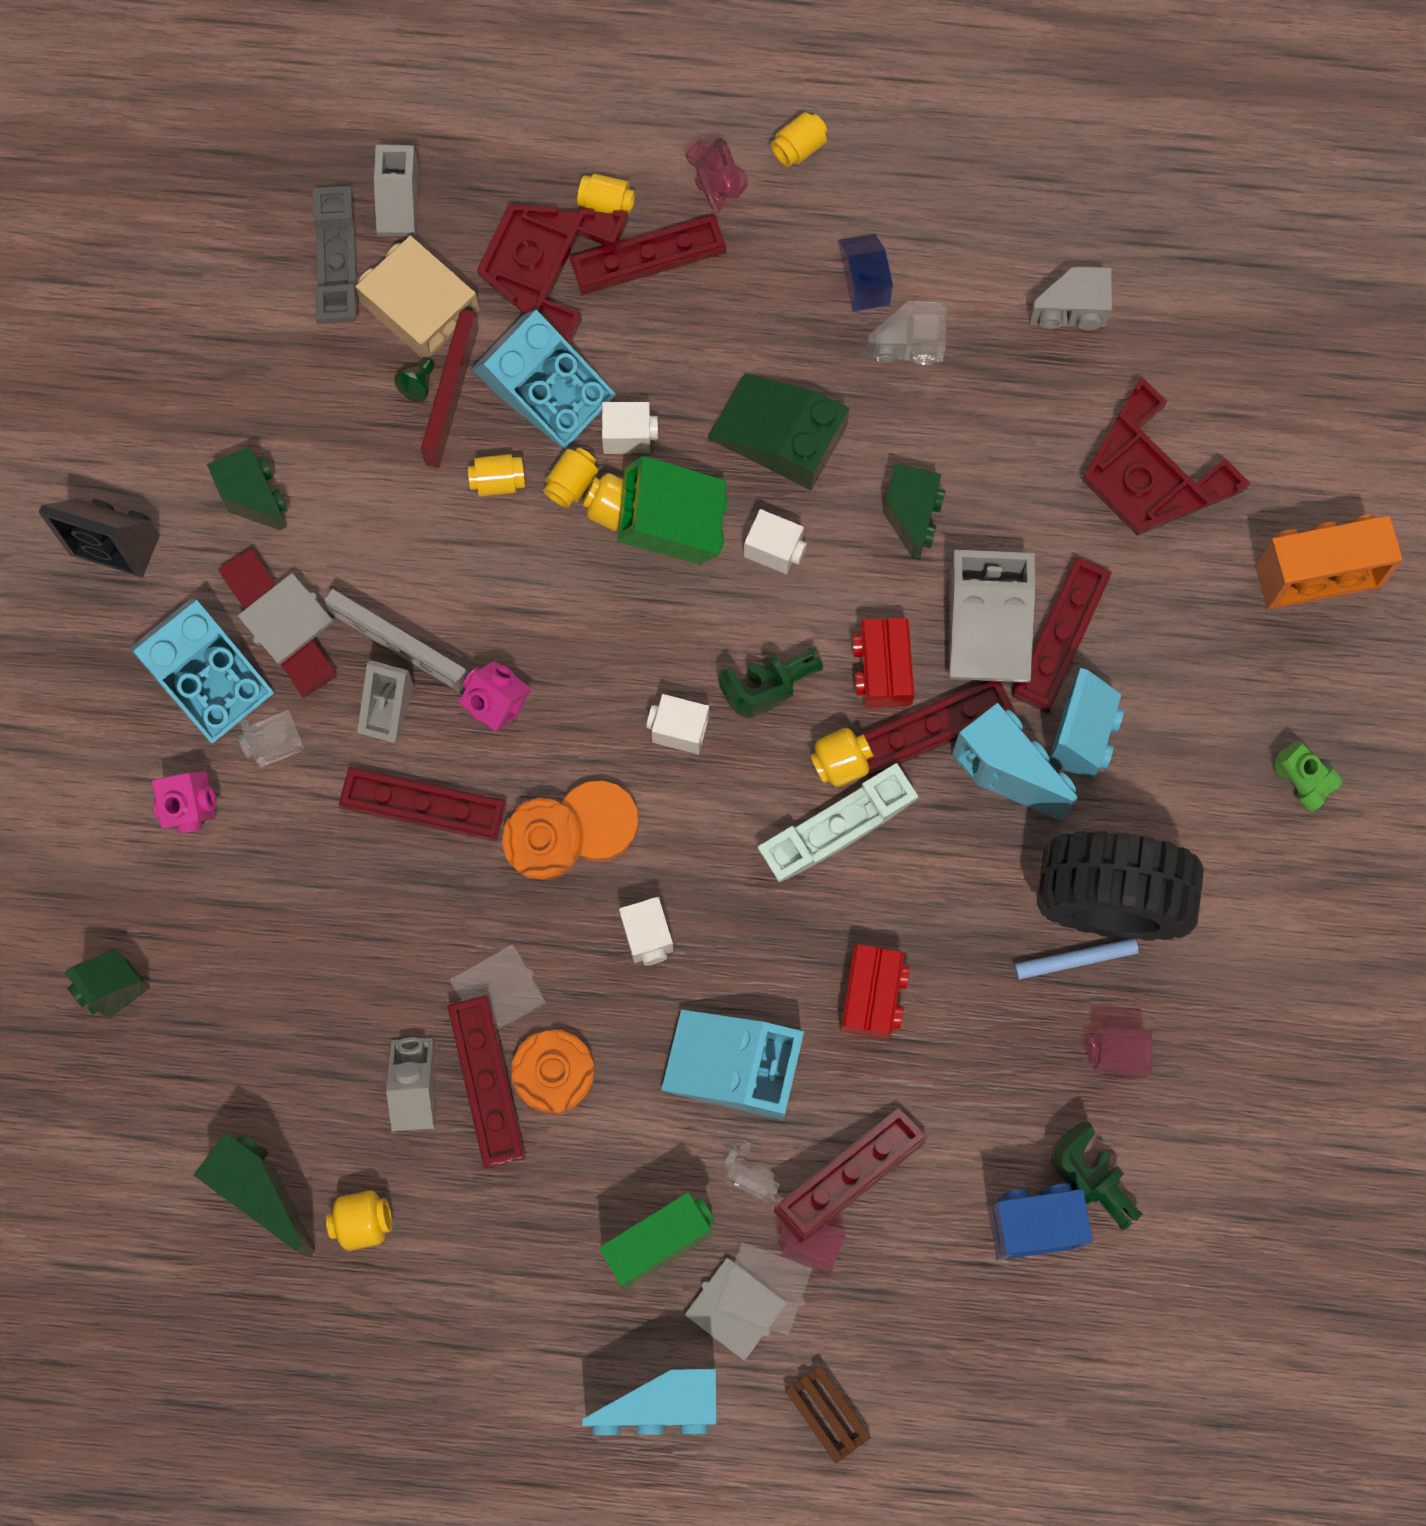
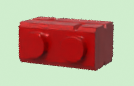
M888 618L886 620L867 619L861 621L859 633L852 634L853 657H861L862 669L860 672H855L856 696H863L864 707L866 708L912 705L915 694L909 619Z
M859 944L854 946L840 1032L889 1040L892 1035V1029L900 1031L904 1006L896 1005L898 990L907 989L910 965L903 964V952L878 949L877 947Z

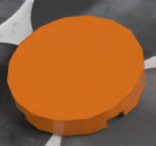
M590 781L572 789L563 799L562 804L569 807L577 816L583 831L582 851L579 857L591 862L610 861L624 854L634 841L639 828L637 807L631 796L619 785L606 781Z
M536 798L522 803L515 809L516 812L513 813L510 819L508 818L503 827L502 847L505 858L518 872L531 879L550 880L564 875L575 865L582 851L583 831L579 819L569 807L553 799Z
M563 1030L544 1031L531 1035L518 1047L512 1060V1081L518 1096L530 1108L544 1114H561L576 1108L588 1096L594 1083V1063L589 1049L577 1036Z

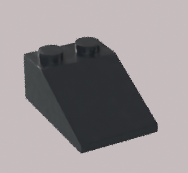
M80 499L41 505L39 509V514L70 556L143 578L160 537L148 516L132 510L128 514L115 511L112 505L98 499H92L91 503Z

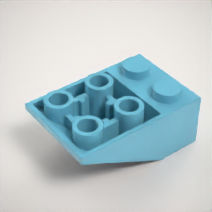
M537 310L522 315L471 368L499 398L562 449H566L602 410V402H610L616 396V393Z
M193 598L189 599L129 648L211 744L274 694L272 689L202 605Z
M997 703L959 732L952 756L978 786L1057 820L1063 821L1067 818L1078 798L1075 794V785L1063 772L1058 774L1048 763L1049 756L1037 741L1030 742L1021 731L1023 726L1020 720L1012 711H1004Z
M681 1010L661 1091L784 1121L804 1031L762 1021Z
M716 1369L670 1370L583 1418L582 1426L592 1427V1435H620V1426H637V1435H664V1426L681 1425V1434H708V1425H716Z

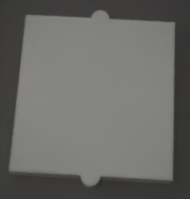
M293 573L237 615L239 620L254 636V643L257 646L262 645L279 666L334 623L333 619L317 602L316 594L313 592L309 593Z
M726 1258L711 1280L702 1283L703 1291L685 1313V1316L745 1361L761 1338L769 1336V1327L787 1303L730 1259Z

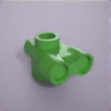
M1301 741L1291 743L1288 748L1283 749L1276 757L1275 770L1277 774L1284 780L1292 781L1298 790L1296 798L1308 812L1320 808L1324 804L1327 795L1338 789L1343 783V779L1333 766H1325Z

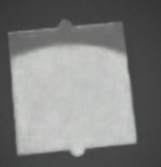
M513 944L450 979L461 1001L484 995L489 996L497 1032L546 1004L532 979L534 977L533 970L526 968Z
M742 1242L732 1271L726 1273L728 1283L718 1310L789 1336L798 1308L805 1304V1300L802 1297L813 1268Z

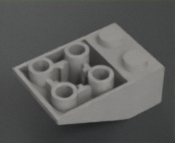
M954 550L949 570V679L1030 682L1035 603V553Z

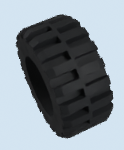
M1107 831L1065 833L1052 838L1043 850L1037 906L1041 914L1046 916L1049 921L1058 922L1060 926L1074 928L1084 933L1090 932L1105 937L1113 936L1120 937L1121 939H1142L1145 941H1154L1155 939L1172 940L1174 937L1183 938L1189 935L1198 925L1204 868L1196 854H1191L1190 850L1184 847H1176L1174 843L1167 841L1161 842L1151 837L1132 836L1131 834L1120 832L1118 834L1108 833Z

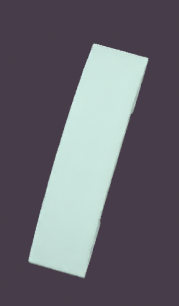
M896 763L862 783V788L796 828H793V826L789 827L757 848L780 883L818 864L867 835L916 801L918 795Z

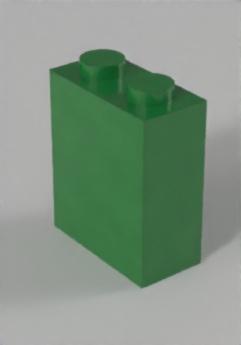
M646 456L638 458L624 467L617 542L698 565L718 556L724 544L722 522L728 504V499L725 495L726 480Z
M687 1192L599 1247V1250L621 1287L626 1291L710 1238L711 1229L709 1226L714 1223V1218L701 1197L693 1201Z

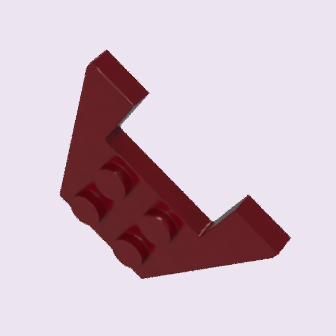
M509 204L477 269L478 275L523 314L537 310L570 345L582 321L581 313L548 301L578 236L615 249L629 221L628 213L623 211H613V214L595 213L593 209H580L579 212L558 211L557 207Z
M1143 377L1136 384L1130 398L1121 410L1115 424L1105 438L1082 480L1137 536L1242 493L1250 484L1226 458L1195 483L1140 428L1165 408L1167 400Z

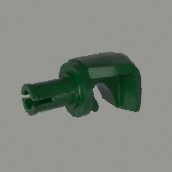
M810 647L806 651L785 661L771 654L764 658V667L750 663L747 667L746 676L756 683L758 688L753 689L741 683L732 668L725 669L719 673L718 683L731 709L740 716L753 718L785 703L788 698L793 696V683L817 671H822L823 663L820 656L816 659L814 658L818 654L814 647Z
M1088 1121L1079 1123L1062 1136L1053 1147L1050 1158L1052 1167L1065 1184L1070 1183L1071 1191L1083 1189L1086 1204L1092 1201L1094 1203L1099 1201L1119 1225L1121 1231L1133 1224L1131 1221H1137L1143 1213L1137 1209L1118 1185L1120 1183L1119 1179L1124 1175L1122 1169L1116 1166L1108 1171L1109 1152L1098 1153L1092 1167L1087 1168L1084 1166V1152L1089 1141L1095 1135V1130Z

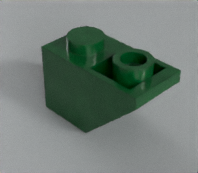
M251 446L207 464L221 499L229 513L277 530L287 527L281 514L288 512V509L279 489L271 492L267 480L272 479L273 475L264 456L256 459Z
M895 463L886 497L884 515L910 556L920 560L923 547L931 549L936 525L929 524L932 511L940 513L946 492V490L939 488L942 474Z
M117 949L72 966L65 971V974L72 982L67 989L81 1007L85 1006L91 1014H95L98 1011L108 1019L149 989L129 960Z

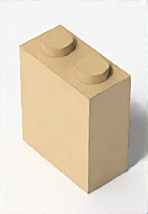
M411 235L404 242L392 246L385 259L375 269L371 268L364 272L355 286L360 303L422 359L431 357L453 336L459 312L467 310L476 314L479 311L476 293Z

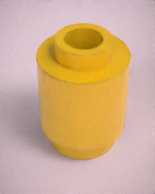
M803 112L775 134V140L770 144L772 152L785 167H790L793 164L799 165L826 144L827 127L818 115Z
M593 174L592 177L583 175L577 195L578 206L585 207V209H593L595 213L613 214V211H623L630 214L635 200V191L630 190L629 181L599 174Z
M576 448L575 451L566 449L545 479L547 485L543 492L556 504L569 508L572 503H577L594 477L598 474V469L594 465L596 459L581 448Z
M512 454L474 458L475 466L467 467L470 490L478 489L479 497L516 493V489L526 488L522 457L512 458Z

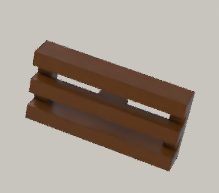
M821 1365L785 1390L835 1464L871 1439ZM818 1378L858 1435L855 1439H850L812 1384V1381ZM805 1388L843 1443L844 1447L837 1451L797 1393L801 1389Z

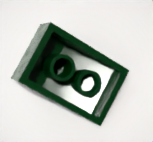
M745 373L710 432L708 439L812 490L847 428L850 408L816 391Z
M225 1132L193 1176L296 1252L311 1258L315 1249L275 1167L265 1160L269 1152L243 1133L235 1139Z

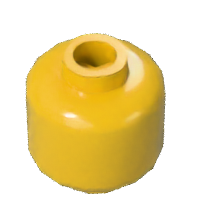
M610 473L605 474L601 479L594 477L582 502V506L587 508L586 516L590 521L615 532L618 531L623 479Z
M846 727L818 739L815 743V752L810 754L824 784L830 782L837 788L866 776L869 772L867 759L874 756L864 734L856 737L853 731Z
M364 1191L338 1197L334 1202L332 1213L326 1215V1227L330 1239H337L340 1246L346 1251L382 1244L387 1232L392 1231V1215L386 1198L380 1199L374 1191Z

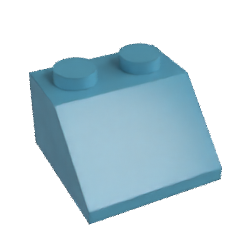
M1080 668L1072 684L1048 763L1052 767L1094 779L1100 768L1106 770L1108 768L1114 746L1107 744L1111 731L1118 732L1125 709L1118 708L1121 694L1089 670Z

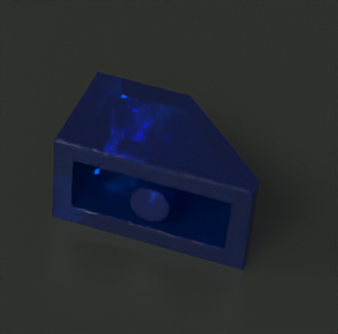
M872 234L838 240L852 312L890 306L893 282L886 250L877 235Z

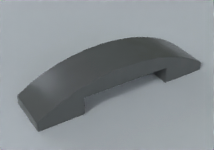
M351 186L313 188L318 286L315 287L317 324L354 322L357 319L358 293L355 286L358 284L352 188Z

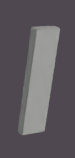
M334 589L327 595L325 604L331 616L457 692L463 693L465 688L462 685L468 675L465 668Z

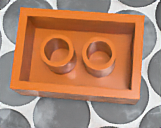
M1367 514L1353 519L1348 524L1337 526L1336 522H1326L1315 526L1312 531L1298 533L1296 529L1279 532L1274 535L1255 567L1266 607L1269 610L1382 588L1401 564L1403 558L1390 515L1376 518L1374 514Z

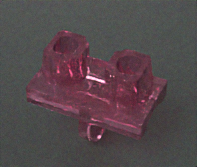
M718 137L712 145L698 140L686 153L688 164L696 168L697 171L695 179L697 188L705 193L711 209L719 212L723 208V202L726 198L736 199L747 188L748 179L743 169L735 166L727 141Z

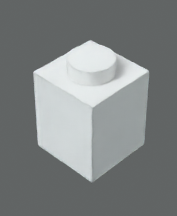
M602 402V442L604 454H650V440H658V416H650V403Z
M760 509L745 540L744 557L787 575L792 563L799 565L805 553L807 543L803 541L804 527Z
M662 694L659 706H651L646 728L652 729V742L699 755L709 721V706Z
M659 897L619 908L621 922L634 963L643 961L644 966L666 960L668 958L667 953L673 952V942Z

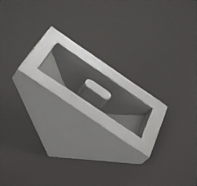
M371 660L368 661L357 733L392 743L397 742L415 689L408 670Z

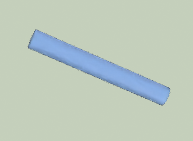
M1136 939L1120 940L1014 964V970L1018 980L1138 954V945Z

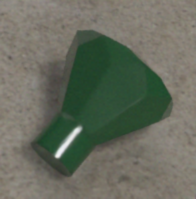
M423 358L416 367L402 370L396 374L394 384L398 391L412 401L421 402L426 400L429 393V375L434 369V364L430 360Z

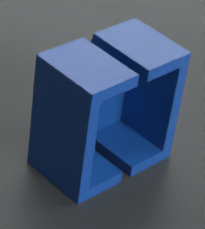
M1070 1183L1045 1187L1044 1191L1039 1192V1196L1029 1197L1028 1190L1006 1192L1002 1194V1197H998V1202L988 1209L997 1261L1080 1249L1093 1242L1083 1189L1071 1191Z

